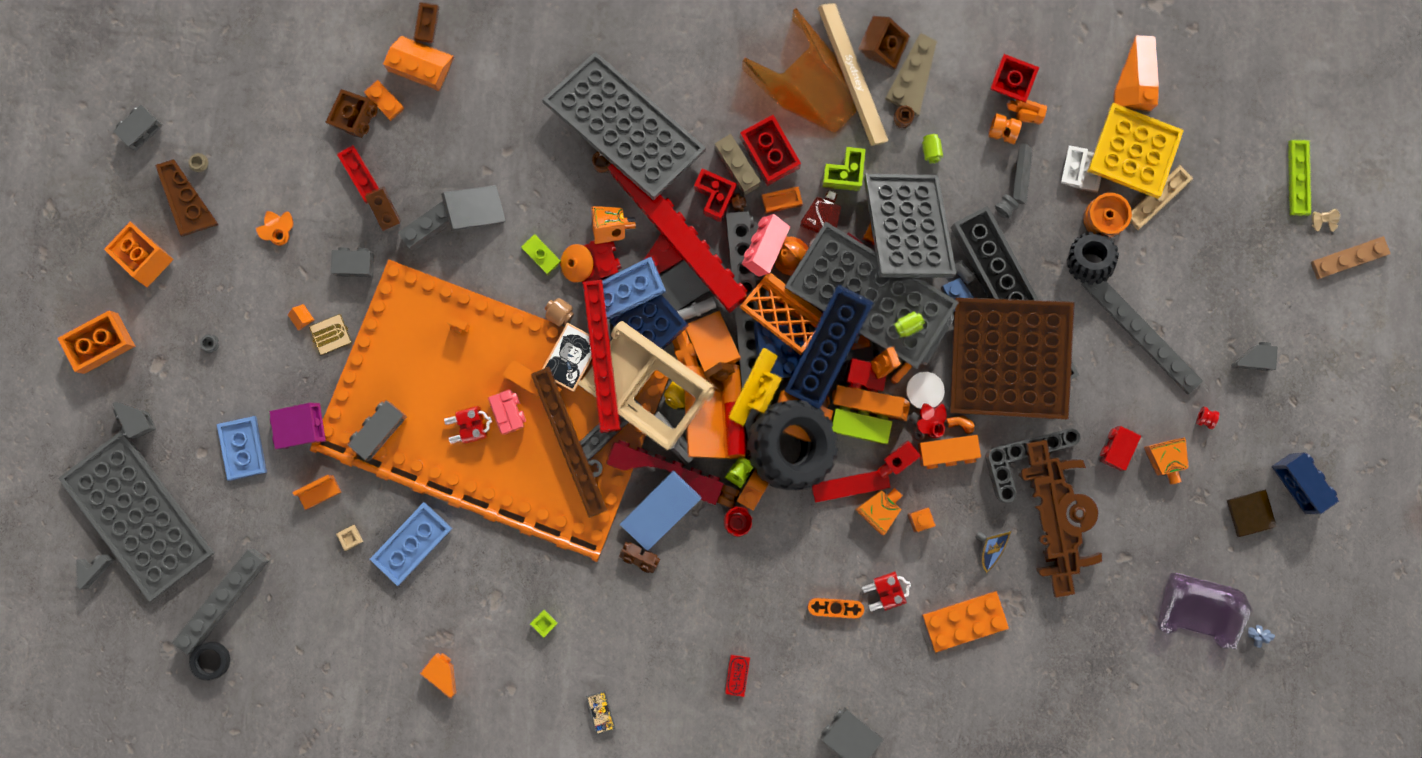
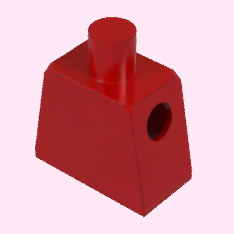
M907 440L884 458L886 463L878 468L877 471L884 479L892 472L897 475L920 458L921 455ZM896 458H900L901 462L897 466H894L892 461Z

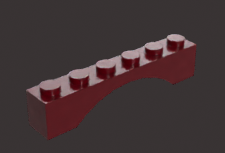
M621 440L618 443L613 442L605 464L623 471L637 467H656L670 473L674 471L701 497L700 500L716 505L724 484L719 482V477L711 474L708 477L701 475V470L692 467L691 470L683 468L684 464L674 460L671 464L665 461L666 457L658 454H655L654 457L647 454L648 450L637 447L636 450L629 448L630 444Z

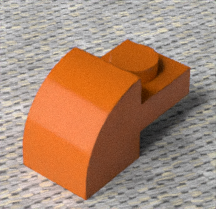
M756 468L737 499V502L754 511L769 485L767 481H763L757 475Z

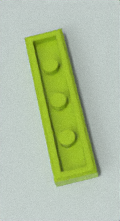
M1290 140L1288 142L1290 216L1311 215L1310 140Z

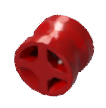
M1204 406L1198 413L1196 423L1200 426L1206 425L1207 428L1212 430L1219 420L1220 413L1215 410L1210 411Z

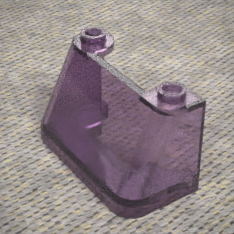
M1171 573L1165 589L1158 627L1159 630L1168 634L1176 632L1179 627L1214 637L1218 646L1236 649L1252 608L1246 595L1238 589L1178 573Z

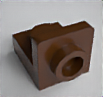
M719 362L705 371L704 375L706 381L714 386L713 391L722 392L724 389L721 381L726 380L735 370L733 365Z

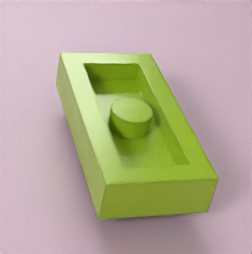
M535 234L521 246L547 275L561 262Z

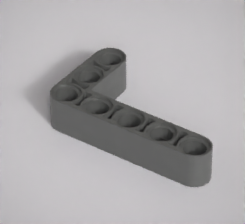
M1073 428L988 450L985 459L997 500L1007 503L1014 501L1016 498V489L1008 462L1028 458L1026 443L1048 440L1049 437H1052L1055 440L1054 447L1048 445V450L1051 452L1078 444L1081 439L1079 431ZM1068 432L1071 433L1074 438L1071 443L1068 442L1066 439V434ZM1012 447L1018 449L1016 457H1013L1010 453ZM994 451L1000 455L998 462L992 459L991 455ZM999 470L1005 473V478L1002 481L997 478ZM1004 489H1008L1010 492L1008 499L1002 497Z

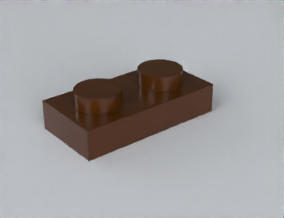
M419 3L414 33L415 41L434 43L439 5Z

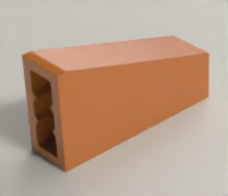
M837 385V389H834L832 394L833 404L838 407H848L851 410L865 411L873 415H883L891 419L907 422L911 403L905 398Z

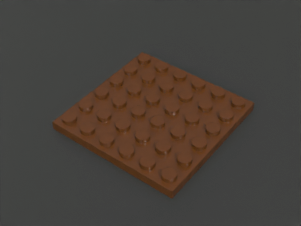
M955 298L959 303L955 307L950 413L1069 419L1075 302Z

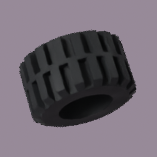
M1088 232V235L1085 233L1081 234L1080 238L1077 237L1074 240L1068 254L1067 268H1070L1069 272L1074 274L1076 280L1081 279V283L1089 282V285H1093L1094 282L1101 284L1102 280L1105 282L1113 275L1118 262L1119 252H1117V245H1114L1115 242L1112 239L1108 240L1109 236H1101L1099 232L1096 234ZM1086 254H1094L1098 256L1102 260V262L1092 263L1087 261L1083 256Z

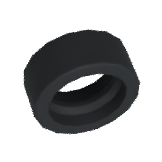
M208 642L199 645L192 651L189 658L191 672L201 680H212L221 677L230 666L229 651L218 642ZM208 649L216 651L221 659L220 667L212 673L203 671L199 664L201 653Z

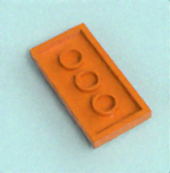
M997 591L922 614L934 652L1009 629Z

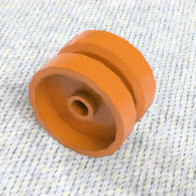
M1104 193L1098 196L1086 207L1083 214L1084 225L1088 232H1093V234L1099 232L1101 236L1107 235L1109 236L1108 238L1122 232L1129 225L1132 217L1128 201L1122 195L1116 193Z

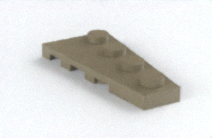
M922 33L919 34L885 100L899 107L904 105L910 106L914 114L919 116L937 43L936 40Z

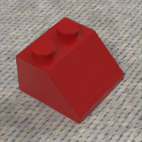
M1003 54L993 76L990 90L1026 103L1040 67Z

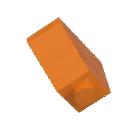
M437 653L420 674L451 698L456 694L454 666L450 663L451 659L447 655Z

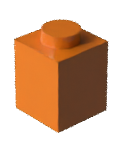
M929 508L908 513L914 532H920L935 526Z

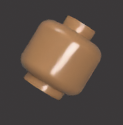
M557 298L554 301L550 300L545 307L547 311L546 318L559 327L562 325L566 326L574 316L573 307L561 298Z

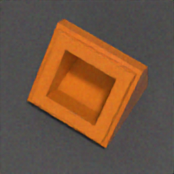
M304 304L293 307L288 313L289 318L298 331L314 321V318Z

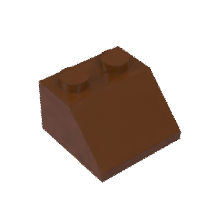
M872 16L858 50L868 59L891 69H896L910 35L890 17Z

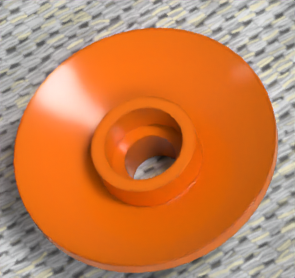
M573 244L565 249L560 262L563 275L571 282H582L590 276L593 269V258L585 246Z

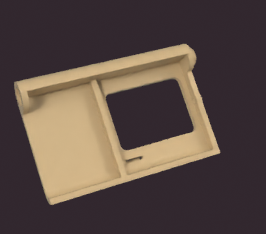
M621 321L611 333L613 339L610 342L618 413L665 449L669 450L683 434L704 403L713 397L715 393L713 391L714 386ZM592 366L587 375L578 384L596 397ZM656 370L696 398L692 407L675 429L670 428L634 400L646 381Z

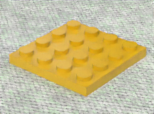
M1112 103L1088 172L1159 199L1184 130Z

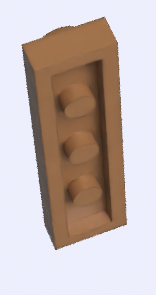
M1383 236L1311 261V265L1316 278L1320 279L1391 253Z

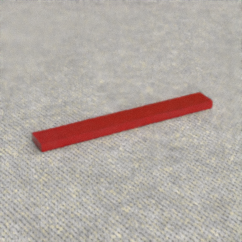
M603 281L583 282L600 432L621 431Z

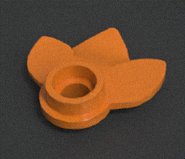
M267 211L264 225L256 228L257 234L261 239L271 240L277 246L286 244L289 240V231L293 227L292 215L287 211L280 217L271 211ZM281 233H282V234H283L282 239L278 240V239H277L278 234H281Z

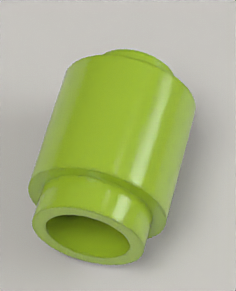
M938 134L924 136L922 147L925 161H929V163L940 162V158L944 156L941 139L938 138Z
M914 311L898 319L894 326L900 337H908L923 329L922 325L925 322L921 314H916Z

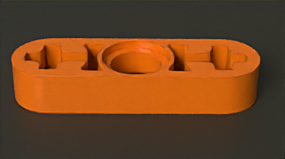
M812 598L807 605L808 611L814 616L860 618L864 613L863 604L856 600ZM818 601L819 605L825 606V601H828V613H824L825 609H818V612H815L811 605ZM835 602L841 605V611L837 614L832 613L830 610L831 604ZM844 603H848L846 607H854V604H857L860 611L853 615L852 611L846 610L847 615H844Z

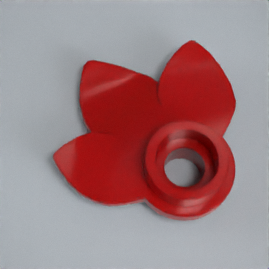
M924 403L920 410L922 419L917 421L918 430L923 434H928L931 438H939L945 432L943 424L947 418L945 406L941 403L934 409L929 404Z

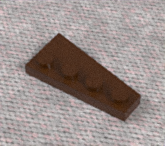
M174 159L155 165L181 237L219 225Z

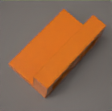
M326 475L294 491L293 495L299 496L304 509L308 510L342 492L334 475Z

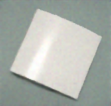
M1069 146L1061 183L1097 193L1101 177L1088 172L1094 153L1088 152V149Z

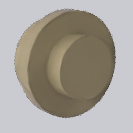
M196 153L189 159V167L195 172H203L208 167V159L201 153Z

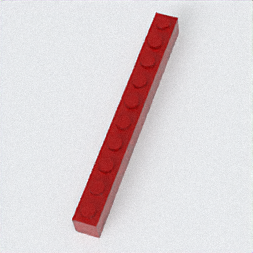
M613 164L607 167L614 179L729 313L745 301L747 289L741 282L739 284L736 283L733 279L735 276L729 268L724 269L721 265L723 262L717 254L712 255L709 251L711 248L707 242L699 240L697 237L699 235L693 226H687L685 217L681 212H675L673 209L674 205L668 198L664 199L660 194L655 200H652Z

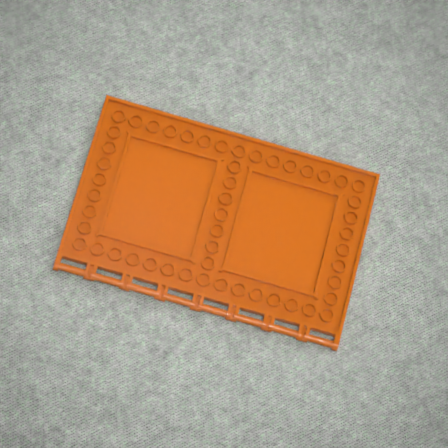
M388 259L323 418L325 440L344 447L346 450L344 453L321 445L322 442H313L310 451L325 454L340 460L342 464L350 467L356 466L376 474L378 478L386 481L392 480L412 488V491L422 495L424 493L448 502V505L472 511L484 516V519L508 525L520 530V533L539 537L556 544V547L575 551L597 562L634 469L623 471L605 464L613 442L618 443L619 440L630 444L629 448L636 450L637 447L642 448L647 435L629 422L591 459L597 460L602 464V473L595 477V480L608 510L589 518L541 398L502 376L512 359L533 372L542 370L565 327H559L541 317ZM449 316L470 325L468 332L462 331L460 334L451 330V325L447 323ZM592 360L589 366L587 367L582 379L587 375V373L592 368ZM658 370L654 371L636 395L635 400L654 415L669 378ZM556 382L557 386L562 388L560 394L578 438L581 441L599 424L597 399L579 384L573 392ZM511 390L512 393H516L520 404H517L519 412L523 411L526 422H524V428L502 435L488 398ZM387 400L404 413L407 418L373 456L372 459L382 462L381 466L377 467L356 459L358 454L348 444L350 443V437L356 431L359 432L363 428L362 423L369 416L372 417L375 414V408L378 404ZM479 406L481 411H484L488 417L492 418L486 439L463 444L462 441L450 444L449 437L460 435V427L457 425V422L445 425L444 419L455 416L456 411ZM483 415V424H485V427L487 428L486 424L489 420H487ZM597 463L590 465L593 473L599 471ZM395 467L416 475V481L392 473L393 468ZM429 481L452 489V494L449 495L429 487ZM468 495L488 503L489 506L485 509L463 500L464 496ZM500 509L524 517V522L521 523L499 514ZM540 523L561 531L560 536L558 537L535 528V525ZM572 536L597 545L596 550L594 551L570 542Z

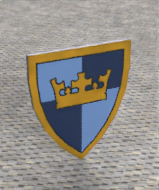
M1010 530L986 536L981 532L976 534L975 538L983 542L980 557L982 568L986 573L995 565L1003 553L1011 534Z

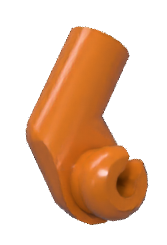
M963 415L946 419L948 428L961 426L967 434L974 432V422Z

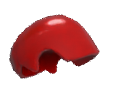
M737 506L729 509L725 514L723 523L730 535L741 537L746 535L752 528V516L747 511V508Z

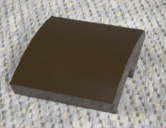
M1266 489L1226 500L1237 537L1277 527Z

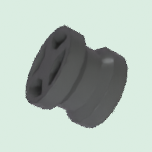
M1004 195L1002 201L995 205L997 212L1006 218H1010L1012 211L1019 207V204L1009 195Z

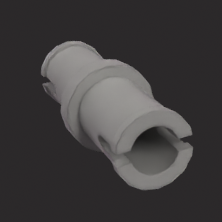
M710 297L699 303L694 302L692 306L677 312L684 320L695 316L700 317L702 313L716 309L714 299Z

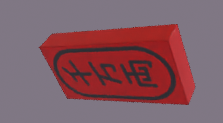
M731 654L725 694L745 696L750 657Z

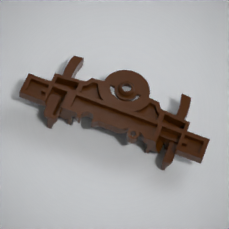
M1047 440L1026 443L1030 467L1022 469L1019 477L1023 480H1031V488H1034L1035 491L1032 497L1041 498L1040 505L1034 506V508L1039 512L1041 528L1046 535H1040L1039 542L1047 545L1045 550H1043L1046 562L1055 561L1054 565L1036 568V570L1043 577H1051L1054 597L1074 595L1072 575L1079 574L1080 567L1092 566L1102 562V553L1100 552L1090 556L1079 557L1078 547L1082 544V533L1090 530L1096 524L1098 508L1089 496L1074 494L1072 485L1066 483L1062 471L1071 468H1086L1084 460L1068 459L1059 461V458L1050 459ZM1076 501V504L1070 507L1069 517L1073 522L1080 523V527L1073 526L1068 521L1066 515L1068 506ZM1078 510H1082L1083 515L1081 517H1078L1076 515V512Z

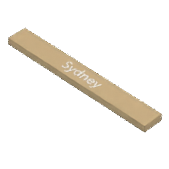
M835 3L821 5L818 7V11L871 146L884 144L888 141V138Z

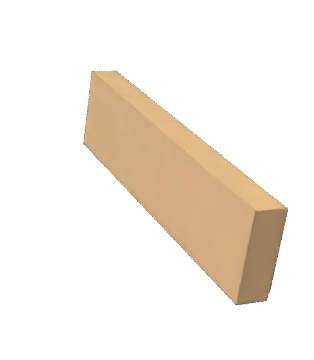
M1181 165L1178 166L1167 177L1159 199L1147 195L1131 210L1132 217L1130 223L1139 230L1193 178Z

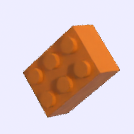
M110 310L57 338L74 372L82 374L136 347L119 314Z

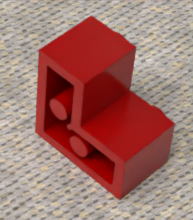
M702 168L694 184V190L709 197L704 208V215L721 223L736 191L737 184Z
M852 358L848 363L844 385H848L850 388L882 393L886 376L877 379L876 374L872 370L871 362Z

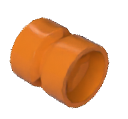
M996 113L988 137L997 140L1003 138L1004 142L1015 144L1022 121L1014 118L1007 120L1006 116Z

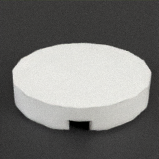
M920 372L914 375L906 386L907 399L918 409H921L924 403L929 404L933 408L938 406L943 400L945 393L944 384L941 379L930 372Z

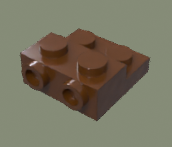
M341 89L325 123L362 139L363 135L369 132V123L371 118L377 115L378 105L369 98Z

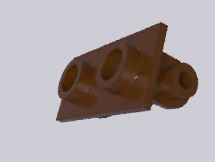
M626 542L619 557L625 563H633L639 566L642 571L654 574L660 561L658 555L645 550L642 556L640 555L641 547L632 542Z

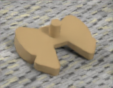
M1333 209L1329 213L1321 214L1316 211L1313 212V228L1319 231L1322 223L1328 222L1330 231L1333 232L1338 227L1337 223L1340 220L1339 211Z

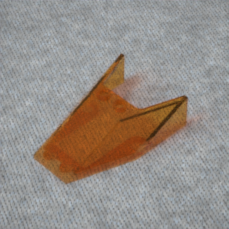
M795 8L792 14V21L804 32L810 47L784 73H777L747 58H744L742 61V70L781 108L836 133L857 112V108L835 55L798 9Z

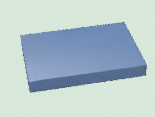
M256 416L217 424L227 481L267 473Z

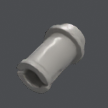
M963 260L955 264L956 272L963 279V283L968 285L976 278L975 272L972 273Z

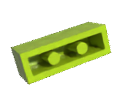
M843 406L834 410L832 418L833 432L879 444H888L893 421H889L887 416L877 415V418L871 417L869 412L859 410L858 413L850 412L851 408Z

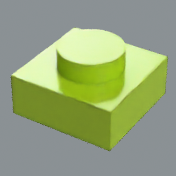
M545 609L530 623L543 638L558 624Z

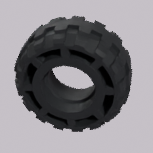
M789 400L769 406L765 413L760 412L756 417V422L751 425L749 431L750 441L747 442V450H750L751 458L749 460L752 467L757 469L756 473L763 481H767L770 486L777 489L803 490L819 484L824 480L826 474L831 472L834 466L833 460L837 458L838 448H836L838 438L837 433L833 432V423L829 417L824 416L823 410L810 405L806 401ZM796 425L806 431L810 442L800 440V456L795 463L790 464L781 455L779 440L782 432L787 427Z

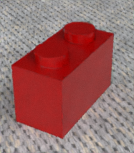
M1122 426L1112 428L1108 434L1109 442L1100 452V462L1119 471H1126L1141 435Z

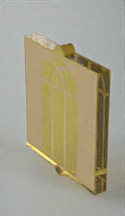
M341 314L309 326L314 338L313 343H316L321 356L352 343L347 331L348 327L345 326Z

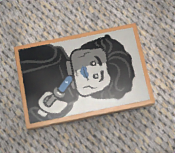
M567 323L542 368L550 367L555 381L573 392L576 390L578 382L582 379L592 360L589 334Z

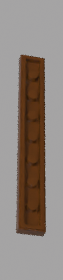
M550 367L532 373L531 376L589 518L607 511L608 509Z

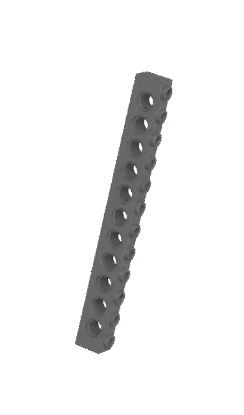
M749 211L726 213L731 272L735 276L733 279L737 284L741 282L743 285H749L753 291L756 288V284H759V277L751 271L746 275L740 273L739 269L743 266L742 262L745 257L737 252L739 248L749 249L751 245V228H754L753 217H749ZM738 229H744L746 231V235L744 237H739L736 235V231ZM757 301L749 302L753 306V310H758ZM740 304L735 308L738 352L741 357L739 363L743 389L752 371L748 366V362L750 360L757 361L756 349L749 350L746 347L747 342H755L754 330L747 331L744 325L747 322L754 323L757 321L739 308ZM753 408L745 422L747 442L750 441L749 431L751 425L754 424L753 420L760 414V411Z

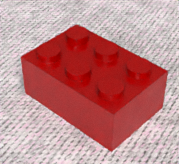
M774 114L740 132L739 138L766 186L800 169L801 162Z

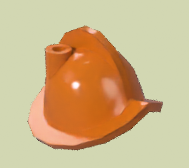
M793 236L786 237L774 263L777 269L783 274L792 276L809 249L807 244Z

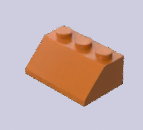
M401 36L390 47L383 65L389 72L440 91L454 56Z

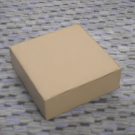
M355 525L336 534L344 551L363 542Z

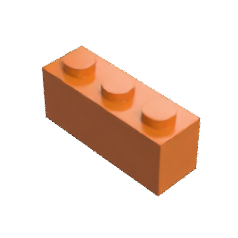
M978 435L918 443L921 466H926L927 469L938 468V464L945 463L946 467L955 466L957 461L963 460L965 464L975 463L976 458H981Z

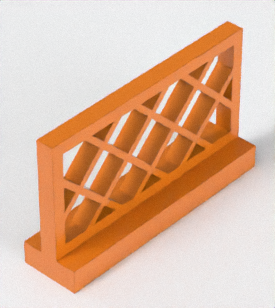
M772 273L766 274L739 308L801 355L814 333L806 332L804 324H811L816 328L823 313L809 302L786 289V284ZM761 287L769 292V297H760L759 289ZM780 300L783 302L784 308L775 309L774 301ZM757 301L758 310H752L747 304ZM761 301H770L771 309H762ZM789 312L797 313L800 320L791 321ZM772 313L774 321H766L763 314ZM776 313H785L787 321H778ZM800 324L802 333H793L792 325ZM778 325H788L789 333L783 334L780 332ZM794 337H803L804 345L802 347L798 346L794 342Z

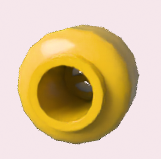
M672 381L664 392L665 403L673 409L685 407L684 389Z

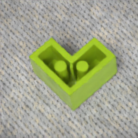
M846 147L843 165L825 164L822 187L860 191L863 181L866 149Z

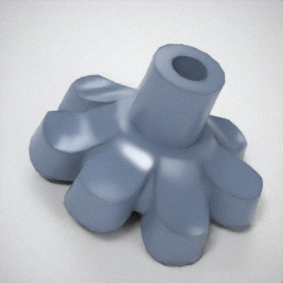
M1256 625V629L1248 628V636L1254 639L1255 647L1260 648L1263 642L1268 644L1275 637L1274 634H1271V631L1267 629L1263 631L1260 625Z

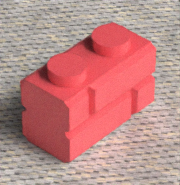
M507 390L488 398L502 435L525 427L524 422H526L523 411L519 412L517 404H520L516 393Z

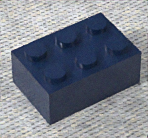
M1305 452L1292 453L1271 467L1304 514H1322L1339 502L1337 492L1327 484L1325 475L1320 470H1317L1313 464L1314 460L1309 454Z

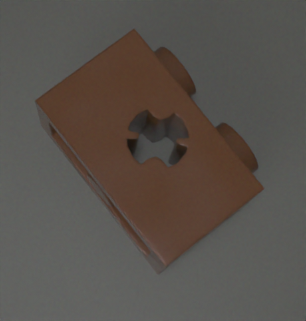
M384 186L366 194L365 198L382 231L400 224L401 219Z

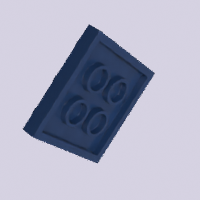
M663 294L614 317L610 321L614 327L621 321L625 322L662 350L689 326Z
M754 322L757 359L763 348L777 355L770 373L782 379L791 378L803 353L800 355L759 322ZM800 324L792 325L793 333H802ZM804 324L806 332H810L809 324ZM778 325L780 332L783 334L789 333L788 325ZM794 337V342L802 347L804 345L803 337Z

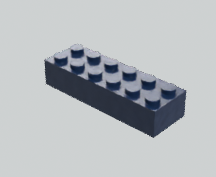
M841 285L836 287L785 392L809 402L810 405L816 408H821L874 302Z

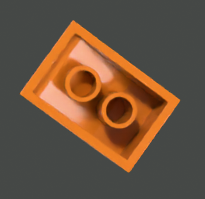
M129 222L104 249L133 278L147 288L174 260L132 222Z

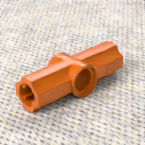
M684 330L672 341L677 360L685 366H699L692 342L690 343L686 330Z

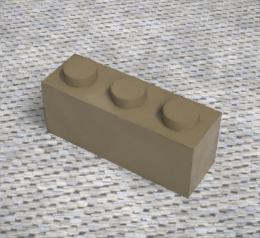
M729 134L716 142L714 149L742 194L745 196L760 187V179L733 136Z

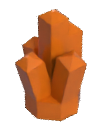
M1010 100L1007 103L1008 110L1017 112L1016 119L1022 122L1040 125L1045 118L1047 106L1030 100H1027L1026 103L1016 100V102Z

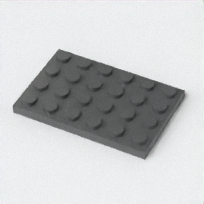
M865 174L864 183L879 276L954 278L957 273L938 175Z

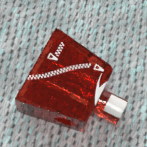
M827 191L824 199L816 197L803 217L800 226L815 233H819L825 222L837 228L841 206L834 203L838 194Z

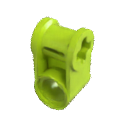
M739 457L736 463L732 465L725 479L741 488L753 469L751 462Z

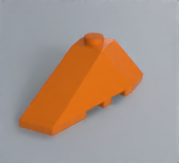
M1136 36L1114 90V103L1130 110L1152 111L1158 105L1159 87L1155 37Z

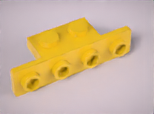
M762 349L729 415L731 420L741 425L745 424L752 408L765 413L782 379L770 373L777 355L769 350Z

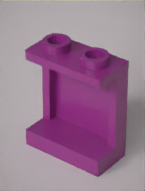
M305 403L269 411L273 433L272 441L275 449H288L297 445L326 441L320 403Z

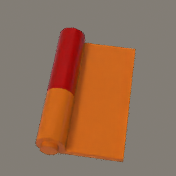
M736 362L731 364L734 366L735 372L729 375L726 380L721 381L724 390L722 392L715 391L713 397L704 403L686 428L688 457L724 459L746 457L744 425L729 418L742 391L740 365H737ZM686 366L706 380L702 367ZM684 390L686 415L696 401V398Z

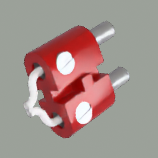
M479 406L456 411L455 416L444 419L445 425L457 422V425L460 427V435L449 437L450 444L460 441L463 444L486 439L492 418L488 417L484 411H481ZM483 415L487 420H489L486 424L487 428L485 427V424H483Z
M896 571L874 578V583L863 586L862 589L864 593L875 589L879 593L881 601L869 605L870 611L884 608L886 611L907 604L906 597L909 595L911 584L910 581L906 582L903 577L897 576ZM899 579H901L904 584L908 585L906 587L905 595L901 588Z

